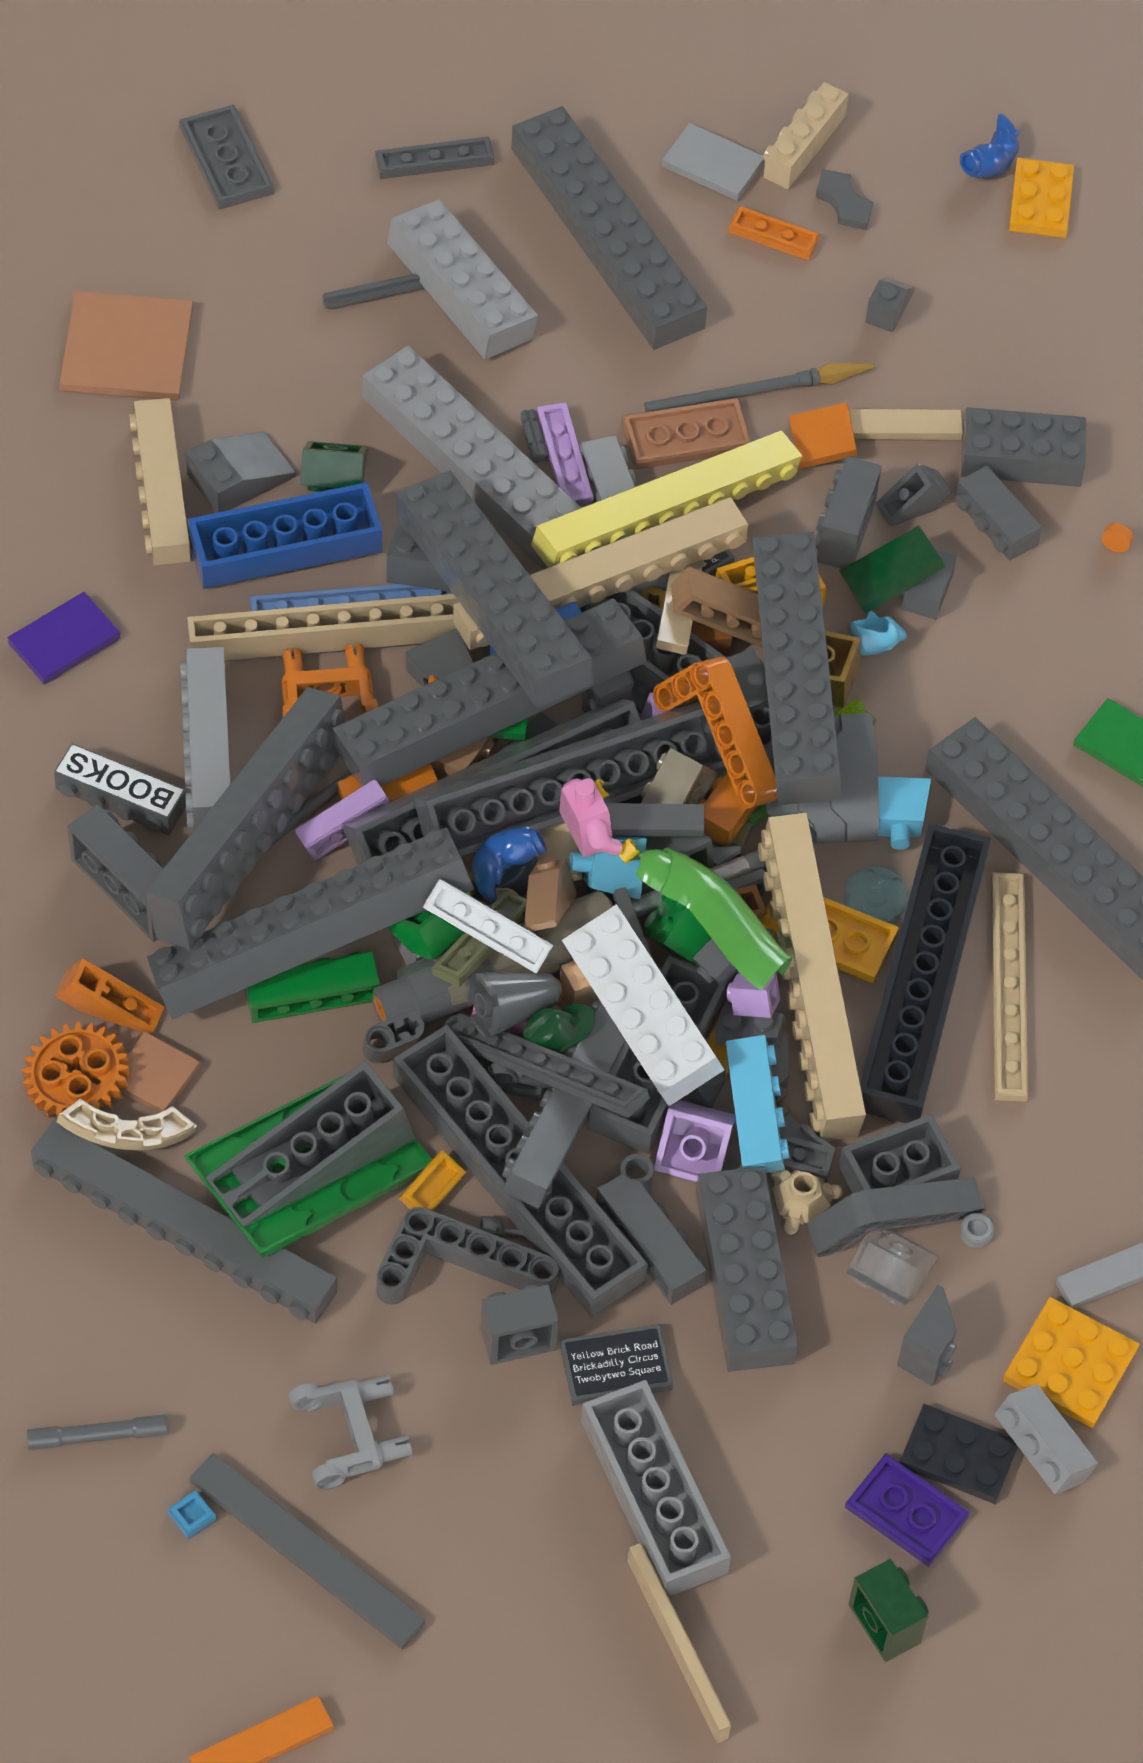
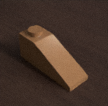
M554 857L542 859L536 863L537 865L530 873L524 928L532 932L557 926L576 897V889L566 858L557 861Z

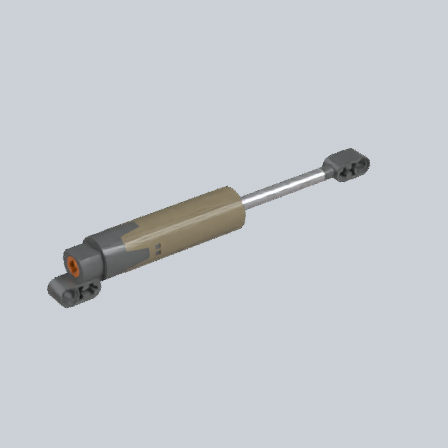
M809 825L813 848L815 849L818 835L816 830ZM758 850L710 868L725 881L762 868L764 872H767L766 863L760 861ZM598 890L573 900L557 926L532 931V933L553 944L537 973L554 974L560 971L561 965L574 961L562 940L614 906L603 892ZM655 890L642 895L641 899L634 898L631 900L637 918L657 910L662 901V894L659 891ZM525 919L519 924L520 926L524 927ZM449 949L445 950L441 956L436 957L434 960L424 958L399 968L396 980L374 988L372 1003L381 1023L370 1027L365 1035L362 1050L364 1056L369 1061L380 1063L398 1056L421 1041L425 1024L474 1005V1003L468 1004L467 1002L468 979L460 987H457L432 975V966ZM495 950L473 974L478 972H534ZM381 1039L386 1043V1047L381 1049L375 1048L370 1041Z

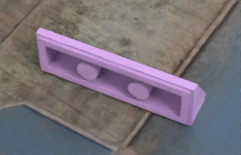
M372 780L298 827L295 832L312 859L316 861L348 840L342 826L343 823L386 805L390 801L378 782Z

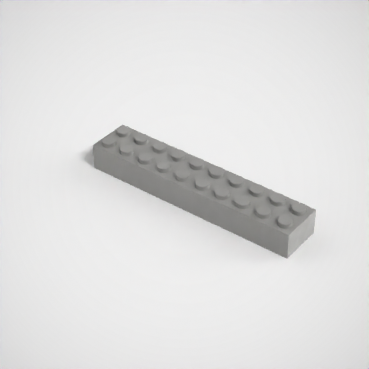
M406 346L362 375V398L441 473L451 470L479 509L543 570L548 568L531 546L537 525L581 509V507L410 346Z

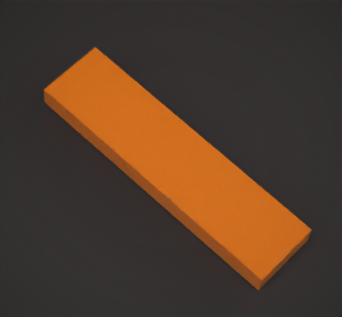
M316 1696L189 1756V1762L266 1763L333 1731L334 1725L319 1696Z

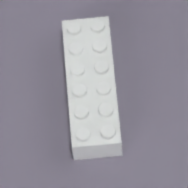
M617 904L562 940L668 1106L724 1071L717 1057Z

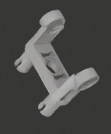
M389 1374L362 1382L353 1378L323 1387L308 1383L297 1386L289 1392L291 1406L297 1411L307 1410L309 1413L341 1404L356 1453L326 1460L327 1464L313 1470L312 1476L317 1489L326 1490L337 1487L345 1481V1478L378 1470L380 1467H383L384 1462L412 1456L410 1442L408 1443L409 1438L407 1434L382 1442L374 1440L365 1413L364 1402L394 1395L392 1383L389 1382Z

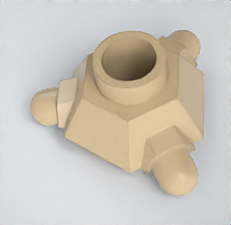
M788 1170L770 1172L771 1179L775 1181V1186L772 1189L779 1215L783 1216V1219H786L784 1230L790 1235L797 1233L800 1224L804 1225V1222L808 1223L831 1206L830 1202L832 1200L839 1199L843 1194V1190L839 1185L825 1183L823 1178L808 1172L798 1170L793 1172Z

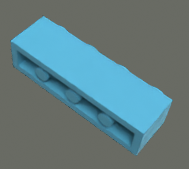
M765 1035L727 1040L726 1047L742 1167L744 1169L764 1166L765 1173L785 1170L784 1159H788L790 1156L787 1138L781 1139L780 1127H785L783 1108H777L775 1096H781L779 1077L772 1076L771 1065L777 1064L774 1045L768 1046Z

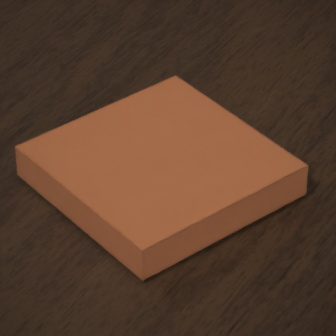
M144 1032L127 1055L130 1062L128 1067L131 1073L130 1076L125 1077L128 1088L119 1089L124 1095L157 1113L163 1112L175 1103L200 1068V1061Z

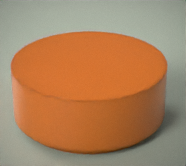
M1120 523L1108 524L1101 536L1104 546L1118 553L1126 552L1134 538L1131 530Z

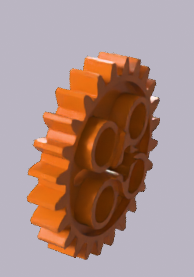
M79 1021L76 1023L74 1030H70L65 1023L63 1024L62 1033H58L52 1028V1038L47 1039L44 1036H40L42 1046L32 1045L30 1047L34 1056L25 1057L27 1067L22 1069L25 1078L23 1085L25 1090L28 1091L27 1095L30 1102L34 1101L38 1111L44 1109L48 1118L52 1117L55 1113L58 1117L61 1112L80 1098L101 1110L100 1107L103 1105L112 1109L111 1098L122 1099L119 1088H128L125 1078L131 1075L128 1067L130 1063L128 1056L125 1053L123 1044L118 1043L116 1035L113 1033L108 1036L105 1027L100 1028L96 1032L94 1024L90 1023L86 1030H84ZM72 1050H78L76 1053L72 1055H66L68 1052ZM98 1064H105L101 1068L94 1069ZM53 1076H59L55 1080L48 1081ZM86 1089L82 1094H75L79 1090Z

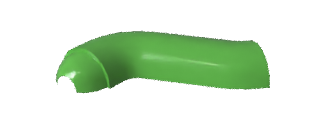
M671 848L643 851L634 858V860H640V865L636 872L637 877L651 888L659 891L660 894L686 906L731 964L756 988L762 991L776 971L784 976L790 966L792 957L778 945L742 897L717 873Z

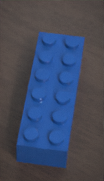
M367 482L188 519L189 542L203 589L382 552V527Z

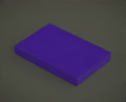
M82 592L7 638L8 644L40 681L45 684L120 639V631L85 592Z
M887 1453L884 1454L845 1503L847 1510L928 1567L931 1566L970 1515L968 1510Z

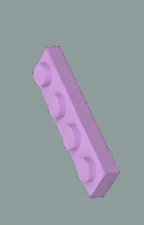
M566 402L537 407L538 422L542 429L544 443L547 447L556 484L579 506L593 504L592 490Z

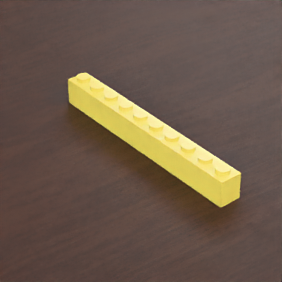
M782 430L537 525L531 546L548 568L729 497L732 500H739L753 491L764 490L771 484L781 480L787 481L797 473L802 454Z

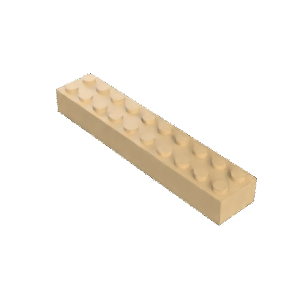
M807 813L768 817L766 829L761 831L762 842L758 843V853L760 861L766 863L767 872H764V885L766 891H771L773 901L769 902L771 920H777L778 931H775V941L792 957L790 966L782 978L783 980H788L790 991L786 992L787 1006L789 1011L794 1010L796 1021L792 1022L793 1037L795 1041L800 1040L801 1051L798 1052V1063L800 1071H805L807 1082H804V1095L807 1102L811 1101L813 1112L809 1115L810 1126L814 1132H817L819 1138H824L827 1142L858 1138L866 1113Z

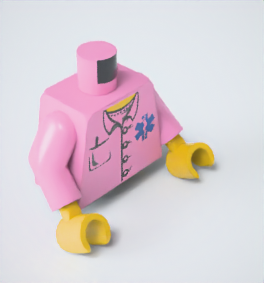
M591 778L584 780L573 779L565 783L561 789L559 810L583 858L599 852H605L613 856L618 855L628 864L641 854L635 848L636 844L632 839L628 838L621 844L619 840L612 837L610 814L603 800L609 796V793L605 792L602 788L604 782L601 779L595 782Z

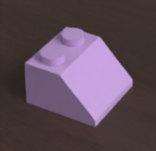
M678 1100L670 1105L665 1119L654 1171L697 1182L699 1173L723 1171L736 1124V1115Z

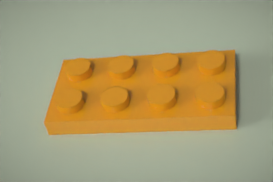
M823 897L837 969L874 984L898 935L899 927ZM768 904L766 908L767 914L760 922L765 928L773 929L772 937L775 940V931H778L777 920H771Z

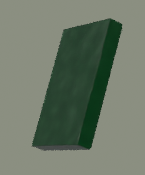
M918 525L841 569L839 572L864 612L867 613L944 569L945 565Z

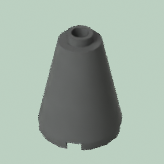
M478 972L470 975L467 982L468 1004L474 1003L476 1011L475 1014H471V1018L477 1031L483 1037L495 1036L531 1018L540 1009L551 1008L557 1005L562 995L559 980L554 979L550 973Z

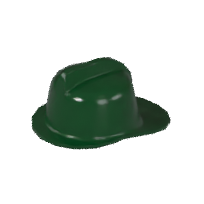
M584 1004L569 1005L561 1010L544 1008L532 1015L522 1032L528 1041L562 1054L590 1034L595 1026L596 1016L594 1010Z

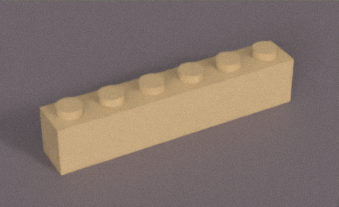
M170 398L134 401V413L129 414L131 432H137V437L132 438L134 456H140V462H135L137 480H143V486H138L140 505L146 504V510L141 511L143 529H149L150 534L144 535L146 554L152 553L153 565L190 562L189 538Z

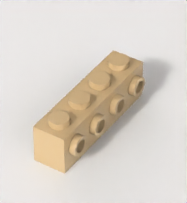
M823 82L817 91L813 90L803 109L799 108L795 112L792 123L788 127L782 128L776 143L767 147L763 155V160L765 161L763 178L789 189L846 117L849 94L826 82Z

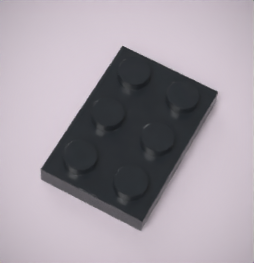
M923 1404L900 1463L916 1474L996 1504L1018 1446L1009 1436Z

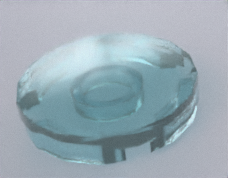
M868 867L865 871H857L852 874L846 883L843 900L845 906L891 924L898 920L905 911L908 892L902 883V879L896 873L886 868Z

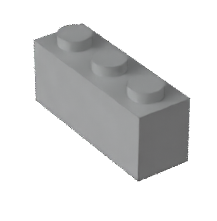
M1038 1384L1009 1394L994 1414L1055 1495L1083 1484L1098 1465V1462Z

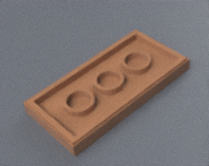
M738 398L622 416L621 423L635 470L711 458L752 442Z

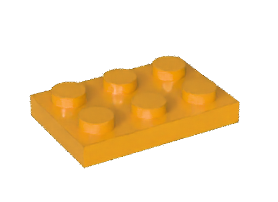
M1017 157L1008 231L1066 238L1074 165Z

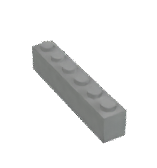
M616 435L581 442L580 452L595 503L636 487L634 471L632 469L628 470L626 449L624 446H619ZM669 573L661 575L654 581H646L633 586L631 589L638 594L648 587L661 588L666 592Z

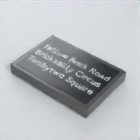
M660 1324L560 1340L559 1345L572 1406L581 1405L643 1380L647 1381L652 1393L673 1390V1381Z

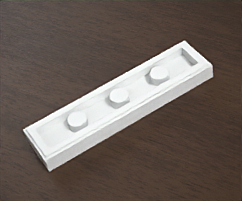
M440 878L423 905V908L536 974L553 947V944Z

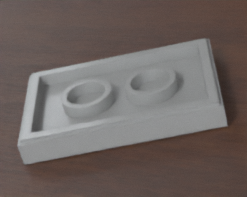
M689 122L662 159L661 167L738 201L765 161L762 155Z

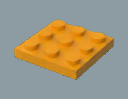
M1049 1297L1005 1372L1002 1381L1018 1390L1038 1384L1058 1411L1093 1429L1137 1353L1140 1344Z

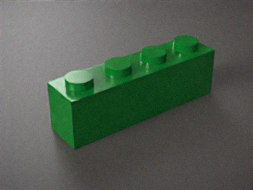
M354 952L344 957L320 958L315 962L300 964L245 988V995L253 1024L372 1003L374 988L380 986L373 953Z

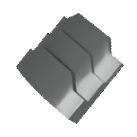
M872 713L836 715L834 720L842 799L778 805V799H776L774 802L766 804V813L770 817L807 813L809 825L817 832V843L878 840L879 785ZM771 740L764 749L775 774Z

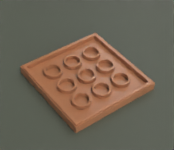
M75 291L59 381L60 391L179 400L193 300Z

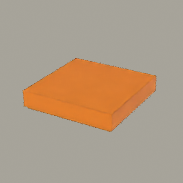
M847 402L789 415L794 446L802 454L799 469L846 459V456H858Z

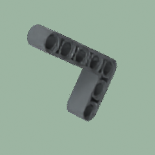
M962 1178L859 1191L847 1196L809 1221L807 1228L816 1256L824 1257L845 1249L871 1231L963 1220L969 1214L983 1213L986 1209L976 1179Z
M415 1207L405 1214L377 1272V1296L385 1304L393 1305L400 1303L406 1297L426 1254L519 1290L528 1285H549L551 1294L557 1288L559 1268L557 1262L548 1255L429 1209ZM419 1225L425 1227L426 1229L416 1231L412 1229V1227ZM451 1237L457 1241L447 1243L443 1239ZM482 1249L487 1251L488 1253L484 1255H478L474 1253V1251ZM401 1253H409L412 1255V1257L404 1259L399 1257L398 1255H400ZM513 1261L518 1263L519 1265L515 1267H509L504 1263ZM544 1273L549 1275L550 1277L547 1279H540L535 1275ZM387 1281H396L399 1284L396 1286H387L384 1283H386Z

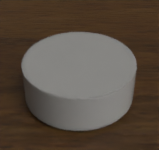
M972 1213L963 1219L960 1227V1237L966 1245L973 1248H981L988 1245L992 1240L994 1225L988 1216L981 1213Z

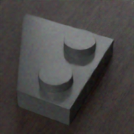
M779 1105V1107L783 1108L785 1127H780L781 1139L787 1138L790 1158L784 1159L785 1170L790 1172L794 1170L808 1172L823 1178L824 1182H827L836 1148L824 1138H819L807 1124L803 1123L801 1125L788 1114L789 1110L785 1106Z

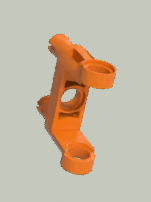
M356 643V655L354 654L353 644L345 647L347 668L304 671L303 653L300 649L294 648V659L291 656V648L285 650L282 654L285 674L281 679L284 704L282 706L283 717L307 687L340 695L341 697L359 696L361 715L377 708V698L374 699L372 674L365 663L364 646Z

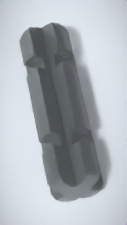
M534 409L521 412L522 426L525 428L524 433L528 447L531 450L532 461L535 463L544 462L548 458L547 447L544 444L545 440L540 423L537 421V412Z

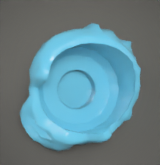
M871 610L865 619L850 622L848 636L861 638V655L869 656L891 650L900 641L907 638V633L890 616L878 617Z

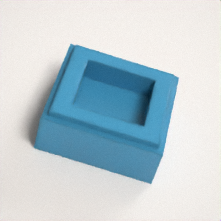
M196 1490L167 1509L168 1515L187 1539H190L216 1521V1514Z

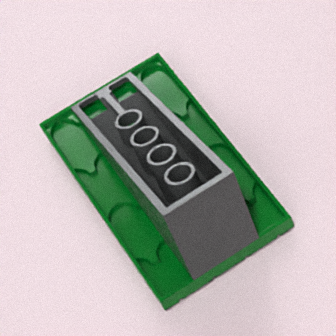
M366 1061L349 1073L184 1155L195 1173L262 1258L266 1255H272L305 1235H311L354 1209L364 1207L394 1189L395 1191L415 1180L432 1160L416 1140L404 1108Z

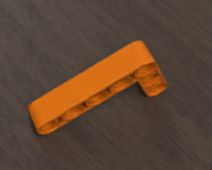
M720 656L694 663L654 688V703L663 712L695 703L698 700L700 701L737 798L743 807L753 808L778 799L775 774L728 659Z

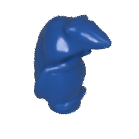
M1004 114L998 115L996 131L989 144H980L960 155V166L969 176L991 178L1000 175L1011 165L1019 151L1017 139L1019 131L1015 129L1014 124Z
M528 826L513 827L490 836L479 848L471 863L474 875L473 884L477 891L490 903L493 904L497 899L496 884L501 883L505 869L510 868V866L525 864L535 856L538 857L547 852L546 844L540 832L536 828L531 830Z

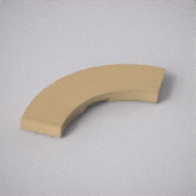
M81 1098L61 1112L56 1121L68 1131L90 1142L115 1149L140 1151L176 1144L194 1134L197 1125L173 1106L155 1115L139 1117L138 1120H121L117 1115L101 1111L89 1105Z

